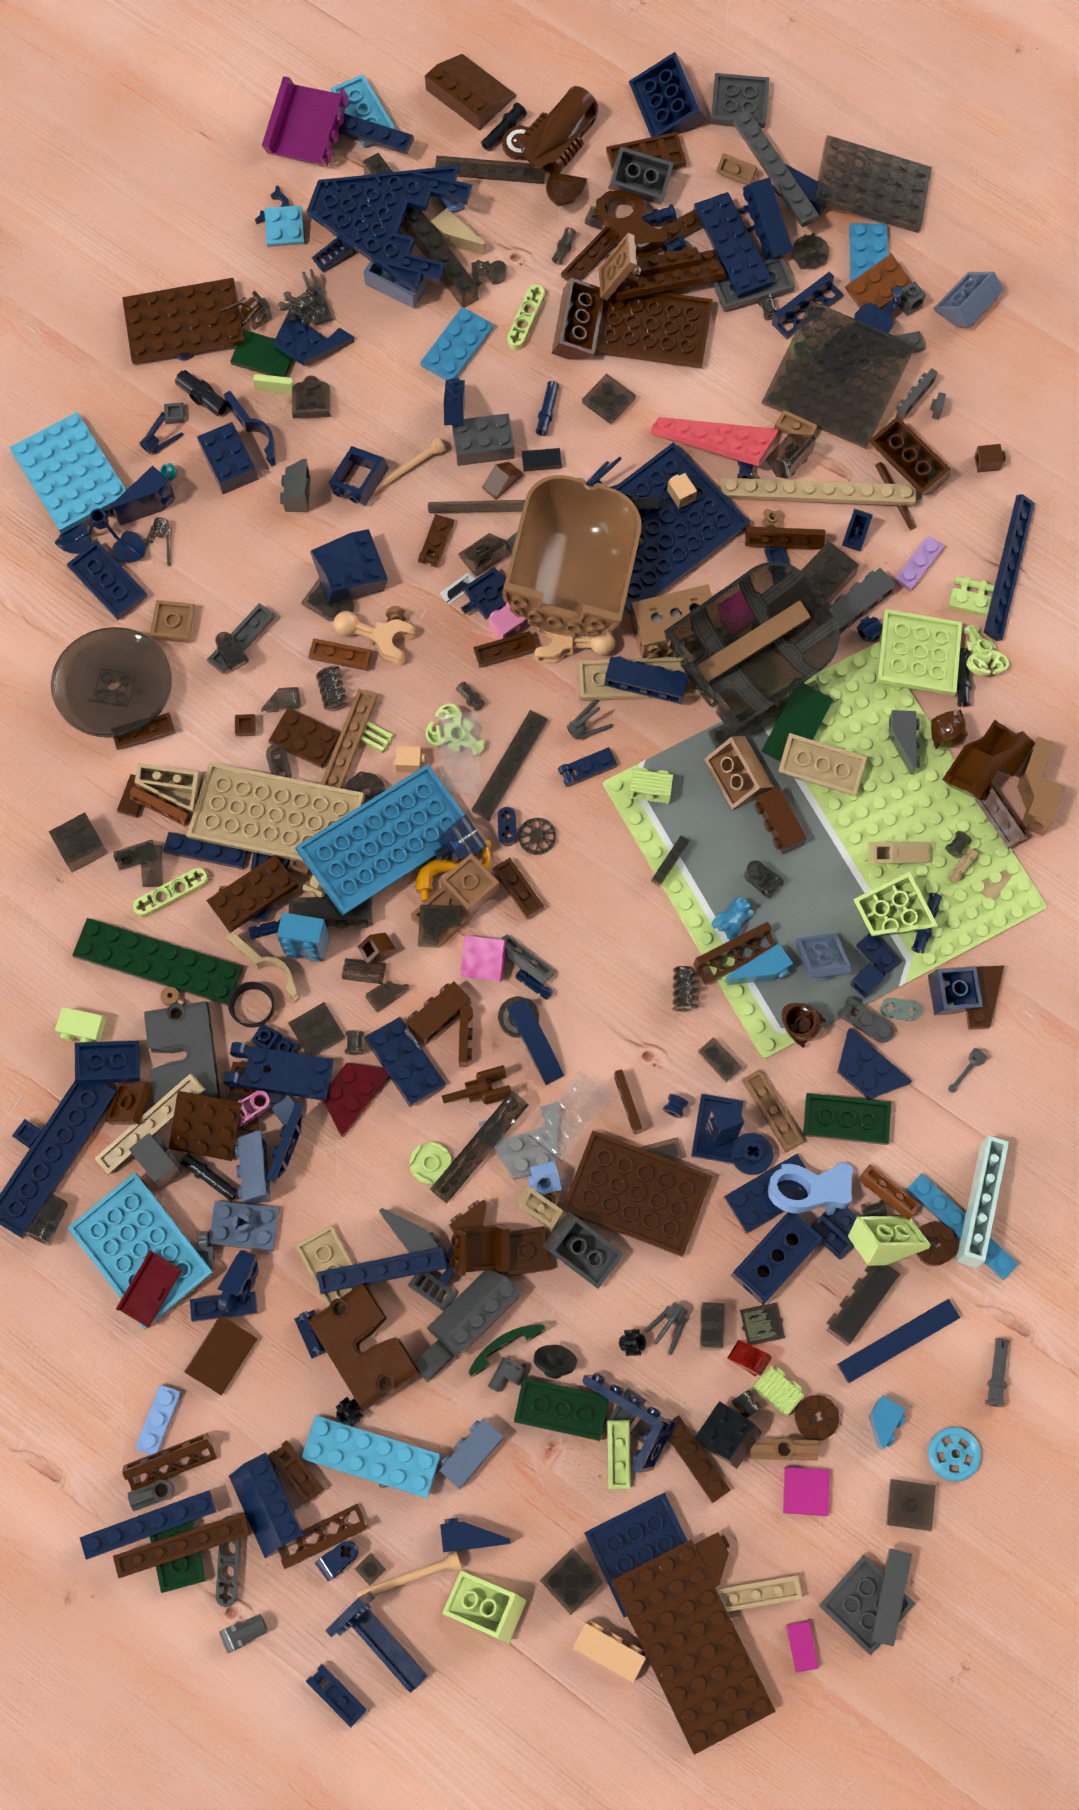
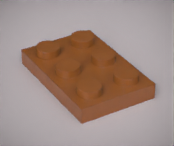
M891 253L846 285L845 289L859 309L866 303H873L881 309L894 299L892 294L894 287L900 286L904 288L911 284L912 281Z

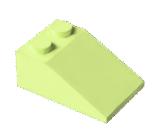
M904 1216L857 1217L848 1235V1238L868 1266L888 1265L929 1249L931 1246L913 1220H908Z
M460 1570L442 1614L509 1644L527 1600Z

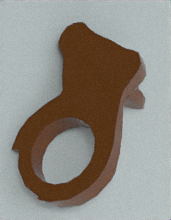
M610 190L599 198L597 203L598 218L606 227L619 235L620 242L627 233L633 234L635 236L636 250L642 251L652 245H664L668 236L664 230L656 229L642 220L645 204L639 194L635 196L623 190ZM621 201L629 204L633 212L627 217L616 218L609 215L605 208L613 202Z

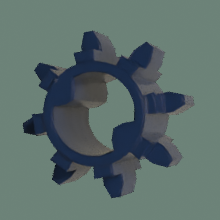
M867 616L860 620L861 623L857 626V630L863 641L870 640L873 642L880 638L882 624L874 616L869 618Z

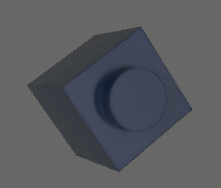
M869 963L852 979L850 985L865 999L882 983L885 976L880 967Z

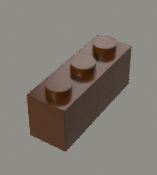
M780 786L757 795L754 804L755 809L759 815L762 814L765 820L764 826L773 835V843L776 849H780L783 855L805 845L807 837Z
M455 981L451 984H445L439 990L440 994L435 998L430 997L424 1003L425 1007L419 1012L417 1010L408 1017V1028L424 1045L460 1015L462 1006L471 1005L470 997Z

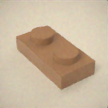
M723 153L716 172L748 185L753 181L757 166Z
M783 410L774 429H779V431L809 444L818 425Z

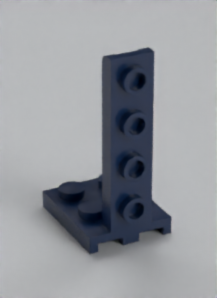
M597 1373L584 1375L582 1380L584 1385L652 1425L651 1430L649 1429L643 1437L644 1444L641 1450L639 1449L633 1457L632 1461L634 1464L632 1469L638 1473L653 1471L677 1423L670 1418L662 1417L658 1409L651 1406L647 1408L642 1405V1400L633 1395L627 1396L623 1393L624 1389L615 1384H607L604 1382L605 1378Z
M368 1591L357 1598L325 1631L330 1637L336 1634L341 1636L352 1627L411 1693L428 1675L370 1610L371 1606L369 1604L375 1597Z

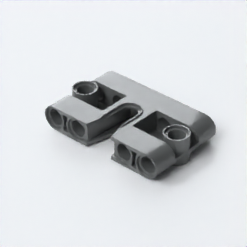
M204 1001L186 1005L173 1004L168 1008L145 1011L147 1045L151 1052L171 1054L187 1052V1056L182 1060L168 1062L150 1070L154 1104L160 1101L191 1073L206 1089L200 1095L220 1099L208 1002ZM176 1012H182L179 1019H173V1015Z

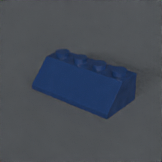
M266 1452L244 1463L229 1475L265 1559L306 1538L273 1462Z

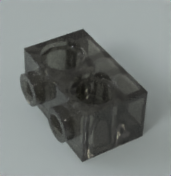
M702 1302L700 1306V1350L721 1351L724 1345V1303Z

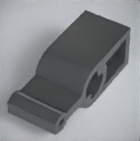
M437 1340L414 1363L420 1371L419 1374L428 1382L454 1355Z

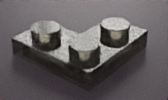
M420 905L418 946L439 948L441 927L461 928L462 906Z

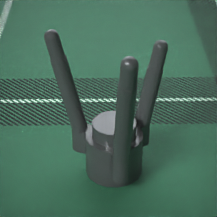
M599 700L591 702L566 726L574 739L579 737L583 740L587 736L613 727V724H609L585 732L588 728L584 722L597 713L600 707H596L590 713L588 712Z
M673 1302L671 1307L667 1306L645 1329L646 1332H649L667 1315L666 1319L668 1322L654 1341V1344L657 1345L672 1324L675 1326L678 1324L668 1351L669 1355L673 1353L683 1325L687 1321L685 1316L688 1311L680 1304Z

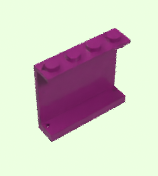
M283 76L261 145L267 154L328 166L329 160L333 157L334 144L338 141L340 125L344 121L345 109L349 105V96L344 88H341L340 93L295 85L290 77Z

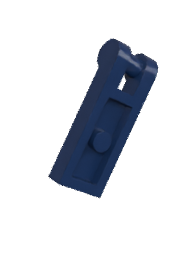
M608 747L572 763L563 764L558 768V771L564 777L563 782L565 786L570 787L616 768L617 763ZM575 770L577 775L572 776L570 772Z
M321 1663L313 1677L310 1676L306 1682L351 1728L367 1711V1708ZM325 1677L329 1683L323 1688L319 1683Z

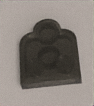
M312 375L305 377L303 382L296 383L292 387V417H331L330 386Z
M320 578L301 602L302 606L328 621H334L336 615L342 611L353 613L355 610L353 598L329 603Z

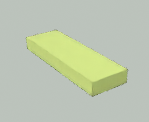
M607 1420L608 1489H631L630 1420Z

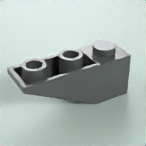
M892 710L889 716V737L910 775H914L916 768L920 767V756H917V749L920 747V737H916V730H919L920 720L916 718V711Z

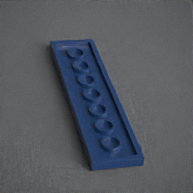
M75 1081L73 1082L0 1193V1225L22 1239L25 1237L111 1105L117 1091L104 1083L75 1084Z

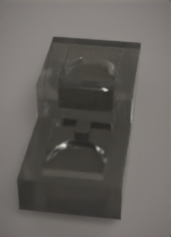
M141 845L142 887H160L163 885L162 845Z

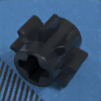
M639 1329L624 1330L625 1335H622L619 1339V1347L622 1351H626V1356L641 1355V1350H644L646 1347V1338L643 1334H639Z
M346 1397L336 1406V1417L344 1425L350 1423L351 1426H354L363 1417V1410L355 1399L349 1400Z

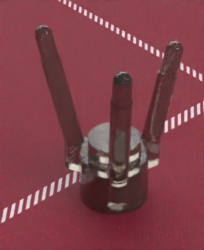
M156 517L144 545L147 549L149 542L153 543L156 537L163 538L166 535L167 565L171 566L172 529L168 528L170 523L167 519Z

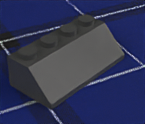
M493 1270L483 1271L427 1329L459 1359L519 1298L521 1291L506 1276Z

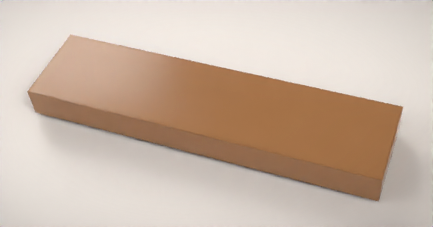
M759 1069L742 1079V1083L785 1153L804 1143L802 1136L762 1071Z

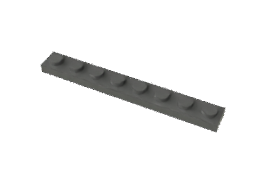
M746 110L733 116L732 123L768 177H770L775 188L801 227L819 220V214L750 111Z

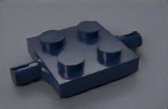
M493 567L464 586L463 592L470 602L460 607L462 612L466 614L475 609L487 620L493 611L505 607L507 602H504L502 592L506 577Z

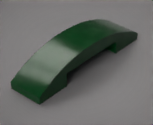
M543 1324L519 1327L492 1341L473 1362L469 1370L471 1378L490 1366L486 1359L487 1357L522 1335L529 1342L546 1331Z

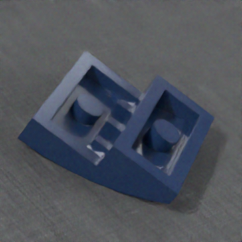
M848 1207L845 1209L836 1208L833 1215L828 1216L825 1211L811 1228L823 1238L821 1243L840 1260L853 1246L848 1235L858 1216Z

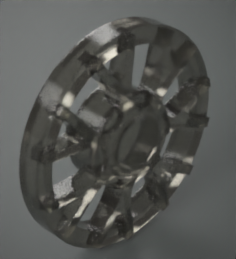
M529 819L519 829V844L529 854H545L553 848L556 842L555 828L546 819ZM539 822V828H533L532 823ZM545 824L550 827L546 831L541 829ZM525 827L530 828V829H531L530 833L524 832V831H523L524 828H525ZM545 834H553V840L546 839ZM529 837L530 841L523 843L522 838ZM543 842L548 845L545 849H542L540 846ZM532 843L537 845L535 851L529 849Z

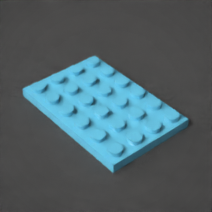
M78 412L9 447L61 534L89 520L92 510L99 508L106 511L112 508L111 504L126 491Z
M136 1172L67 1227L121 1299L150 1250L182 1269L181 1274L152 1324L214 1273ZM140 1323V1325L143 1327V1329H147V1328H148V1327H146V1326H144L143 1324Z

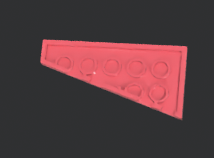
M658 417L651 427V434L759 467L778 437L779 429Z

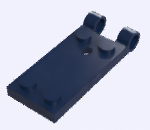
M242 1042L232 1043L230 1055L248 1060L244 1075L234 1071H227L225 1073L224 1085L327 1101L334 1059L253 1047ZM269 1066L271 1071L269 1073L264 1072V1067Z

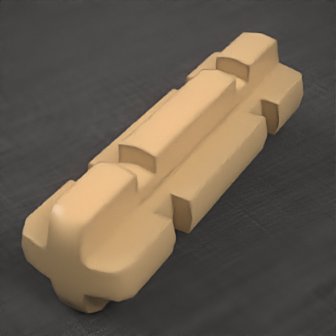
M969 848L948 874L947 879L952 883H957L972 861L975 860L978 852L973 848Z

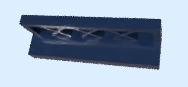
M829 271L773 314L772 325L786 339L843 296V293L833 285L834 275ZM829 289L835 294L832 298L824 297V293ZM821 302V306L819 308H810V303ZM805 312L807 317L805 319H796V314ZM784 323H793V328L787 331L782 325Z

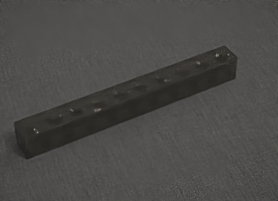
M379 152L363 160L364 175L393 172ZM408 207L402 227L410 237L415 238V244L425 258L445 263V270L441 280L460 306L465 308L479 300L478 286L424 213L419 209Z

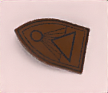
M550 173L546 184L547 196L557 206L572 203L581 196L587 178Z

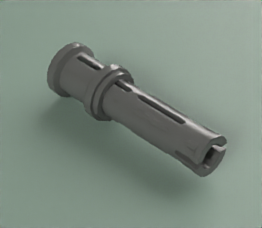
M995 1338L992 1377L987 1382L989 1393L985 1404L993 1407H1005L1003 1398L1007 1384L1004 1380L1010 1340L1004 1339L1003 1341V1338Z

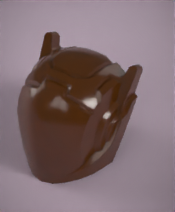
M961 709L940 714L931 720L932 740L936 749L939 748V745L954 748L963 744L968 736L967 722Z
M790 1003L784 1006L782 1010V1024L786 1033L802 1048L805 1047L807 1041H812L818 1036L822 1029L821 1023L826 1022V1019L813 1007L804 1003Z

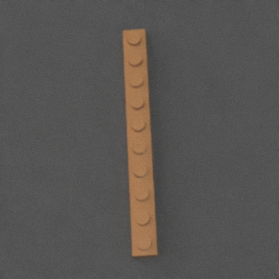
M358 688L322 779V785L343 788L364 730L378 698L376 693ZM290 860L288 865L289 871L308 876L310 869L305 863Z

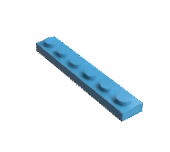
M921 1173L906 1190L942 1224L951 1228L954 1235L961 1241L966 1214ZM990 1237L984 1263L998 1277L1004 1280L1018 1263Z

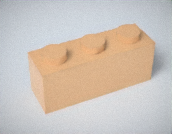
M591 1621L590 1625L585 1623L572 1648L634 1683L646 1659L642 1655L643 1650L631 1644L630 1648L623 1645V1639L612 1632L610 1636L602 1632L603 1627Z

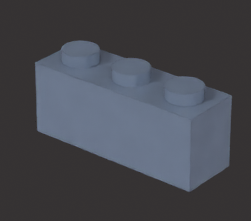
M485 1419L481 1422L477 1420L469 1429L471 1434L466 1439L462 1437L454 1446L456 1449L452 1456L446 1455L439 1464L442 1467L439 1471L459 1489L463 1487L504 1438Z

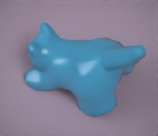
M742 897L734 898L728 909L719 913L713 919L712 927L714 929L718 928V931H724L729 940L738 937L742 923L752 918L754 914L753 909H750L751 905L748 900L742 899Z

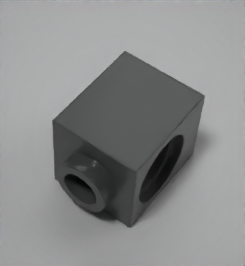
M915 281L903 288L902 302L899 307L906 316L921 309L926 294Z

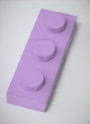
M927 536L896 576L894 582L911 592L941 553L944 545Z

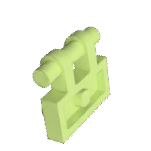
M956 576L954 584L961 585V588L952 589L948 608L987 617L992 597L984 595L985 591L993 593L994 585L988 584L984 580L979 582L971 580L967 576ZM967 587L978 589V593L967 591Z

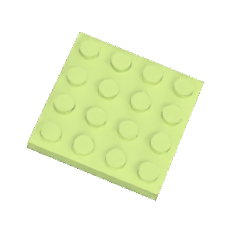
M884 609L876 683L955 696L957 692L962 622Z

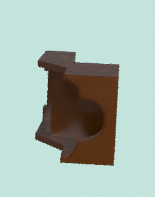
M994 719L983 737L962 748L942 780L951 788L979 800L997 771L1012 777L1015 775L1035 742L1025 732L1022 731L1016 734Z

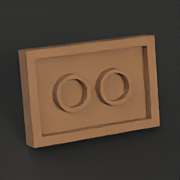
M627 233L599 268L600 297L602 299L608 300L626 278L632 281H637L639 278L635 275H640L641 268L637 266L636 244L633 234Z

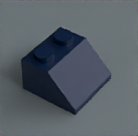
M976 966L937 969L928 974L934 1016L956 1014L983 1007Z

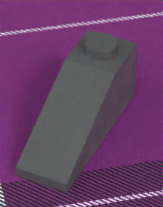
M383 1208L379 1210L381 1216L409 1253L438 1248L437 1243H439V1240L433 1232L428 1233L426 1229Z

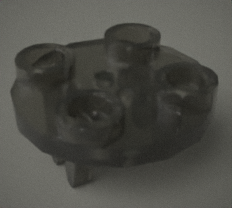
M815 233L811 235L805 234L798 238L792 247V257L800 269H815L825 265L827 262L829 247L826 241L821 237L815 236Z

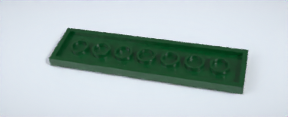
M90 918L86 919L72 954L74 958L165 987H174L178 991L228 1006L229 997L236 988L243 967Z

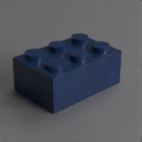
M233 422L197 436L200 449L222 494L258 480L254 464Z

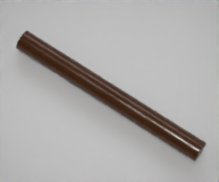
M877 463L875 467L885 484H894L883 463ZM896 505L909 530L915 529L917 526L907 507Z

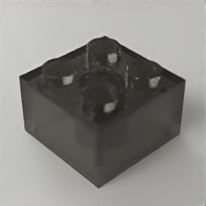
M85 812L49 831L72 873L108 854Z
M573 1548L539 1580L570 1615L604 1583Z

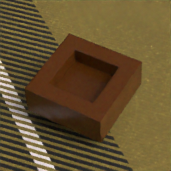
M255 714L235 715L236 736H256Z

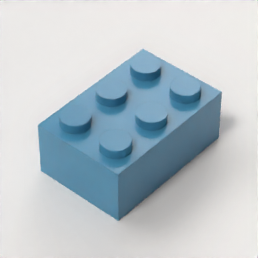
M282 912L277 938L284 954L294 959L300 956L312 962L325 961L330 937L324 919Z

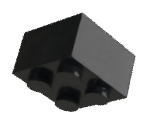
M719 1401L695 1436V1439L702 1447L738 1469L762 1432L755 1423Z

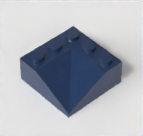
M369 529L346 534L310 551L329 603L385 590L388 578Z

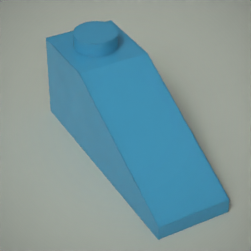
M778 943L729 974L725 982L727 985L772 981L778 977L782 979L790 973L793 963Z

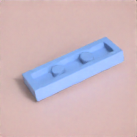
M163 1385L159 1386L135 1449L148 1454L159 1452L182 1392Z

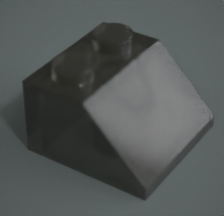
M789 433L765 459L776 477L789 478L793 476L799 466L805 463L813 452L816 437L814 435Z

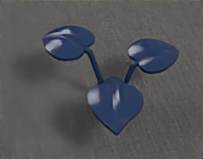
M99 508L92 510L90 513L92 522L89 523L88 532L86 526L80 524L63 534L60 533L55 541L56 546L61 550L72 554H79L92 544L89 535L92 534L93 527L97 529L107 528L117 540L112 547L115 558L125 563L143 559L146 553L145 544L137 533L125 531L120 538L108 524L109 520L107 518L110 513L114 514L112 508L106 511Z

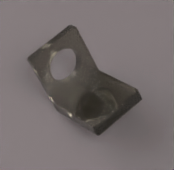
M256 291L252 292V295L260 303L261 311L250 318L253 330L272 319L268 301L265 298H261ZM260 316H263L259 322H256Z

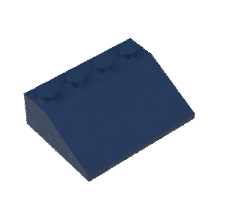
M673 52L628 81L651 137L674 132L678 134L686 132L708 120L686 66L676 52Z

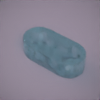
M887 998L882 1002L880 1012L886 1018L910 1022L915 1021L920 1016L921 1007L914 1001ZM889 1003H891L893 1008H897L899 1010L894 1009L890 1013L888 1012V1008L885 1007L888 1006ZM909 1007H913V1011H916V1013L910 1016L908 1011H902V1009L908 1010Z

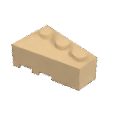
M138 763L135 784L138 788L142 787L149 791L150 794L162 797L168 803L180 806L193 815L201 782L199 771Z

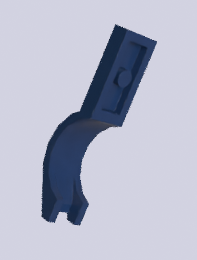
M231 391L224 393L229 409L245 431L260 432L267 436L269 442L264 449L267 455L266 460L271 467L275 466V442L270 427L261 420L251 419Z

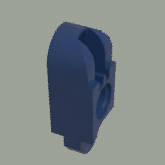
M241 1250L233 1260L218 1287V1290L223 1291L218 1302L219 1310L229 1312L238 1300L244 1302L256 1283L255 1279L258 1276L259 1267L253 1253Z

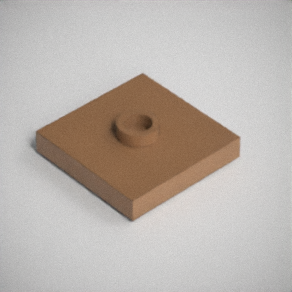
M156 600L150 638L190 643L196 605Z

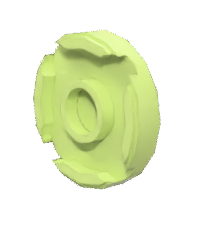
M428 1142L417 1146L409 1160L410 1170L414 1178L426 1185L441 1183L448 1177L452 1168V1160L448 1150L435 1142Z

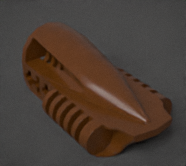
M573 86L549 114L541 113L518 140L523 157L531 165L544 169L548 173H560L583 147L584 142L581 138L591 128L597 118L598 104L593 95L580 86Z

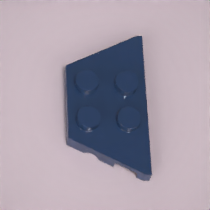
M851 1028L848 1029L837 1073L863 1096L871 1100L900 1087L908 1086L912 1082L911 1079Z
M295 1102L287 1125H283L280 1137L282 1139L280 1144L276 1145L273 1150L272 1157H274L266 1180L276 1182L277 1177L280 1178L288 1168L302 1129L303 1115H301V1112L304 1108L302 1103Z

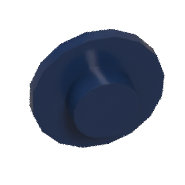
M745 1133L738 1137L733 1143L730 1152L735 1168L747 1175L763 1173L771 1165L773 1159V1148L770 1142L762 1135L756 1133Z

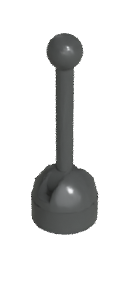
M974 1048L969 1054L970 1064L955 1083L948 1087V1090L951 1093L956 1092L957 1086L971 1068L982 1065L988 1057L981 1050Z

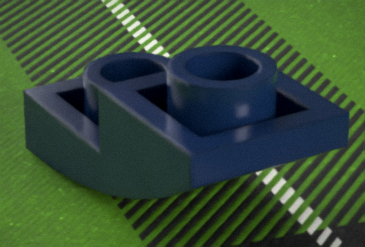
M263 1023L251 1040L261 1048L297 1053L300 1048L299 1044L284 1037L280 1032Z

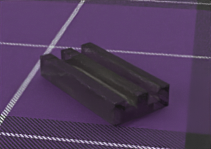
M345 958L342 972L343 980L383 984L386 963L374 962L367 964L364 960Z

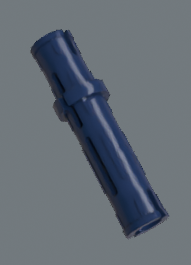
M552 381L547 382L542 408L538 413L539 421L535 431L539 436H542L543 431V436L548 434L549 424L553 420L552 412L559 388V383L553 381L552 386Z
M930 893L927 906L935 919L942 896L934 893L933 896V893ZM932 928L915 931L917 935L911 948L912 951L921 954L925 953L928 939L933 933L931 932Z

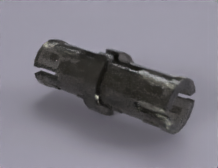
M569 227L565 228L561 240L557 242V249L552 257L553 263L563 264L567 252L571 250V243L576 235V231L573 228L570 229V232H568Z

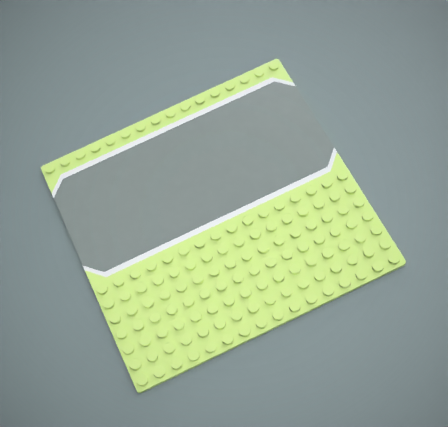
M875 643L818 672L810 679L801 681L833 698L813 740L867 757L855 797L779 774L777 771L780 762L761 752L795 684L769 697L768 699L775 704L758 715L747 708L603 782V787L702 955L730 941L727 939L724 931H718V928L714 929L712 927V921L719 913L728 909L734 898L742 897V899L748 900L751 905L750 909H753L754 914L752 918L742 923L739 936L768 921L772 928L770 931L772 938L776 944H780L792 961L793 965L790 968V973L782 979L778 977L772 981L727 985L725 982L729 974L717 979L718 984L763 1059H767L796 1043L786 1033L782 1024V1010L787 1004L804 1003L813 1007L826 1019V1022L821 1023V1028L823 1029L841 1019L837 1013L841 1008L845 1007V1001L848 997H852L861 1005L866 1006L1044 911L1047 907L1011 848L1006 846L975 799L951 788L942 780L955 760L946 747L941 745L937 749L934 747L931 723L909 688L876 683L880 643ZM892 710L916 711V718L920 720L919 730H916V737H920V747L917 749V756H920V767L916 768L914 775H910L889 737V716ZM745 736L770 779L773 788L780 786L807 837L805 845L782 855L780 849L777 850L774 846L773 835L764 826L765 820L762 814L759 815L755 809L754 804L756 800L732 810L704 758L730 737ZM646 768L652 772L664 770L669 774H673L669 803L630 799L629 793L633 769ZM868 842H929V862L868 863ZM969 848H973L978 852L977 857L972 861L957 883H952L947 879L948 874ZM1006 870L1012 875L995 901L981 894L984 889L982 880L989 877L991 883L997 884L1002 879V875L999 872ZM910 872L926 904L930 893H933V896L934 893L942 896L935 918L938 927L932 928L931 932L933 933L928 939L924 954L916 953L911 949L917 935L916 930L878 935L877 937L899 958L900 963L887 973L882 983L864 999L850 983L867 964L871 963L856 947L857 943L870 932L853 899ZM837 933L851 965V973L832 975L831 979L827 981L809 978L796 946V938ZM766 937L758 940L756 947L766 949L770 947V944ZM744 947L740 949L739 956L748 958L753 950ZM726 956L722 958L721 965L731 967L735 959ZM709 966L711 972L715 975L717 968Z

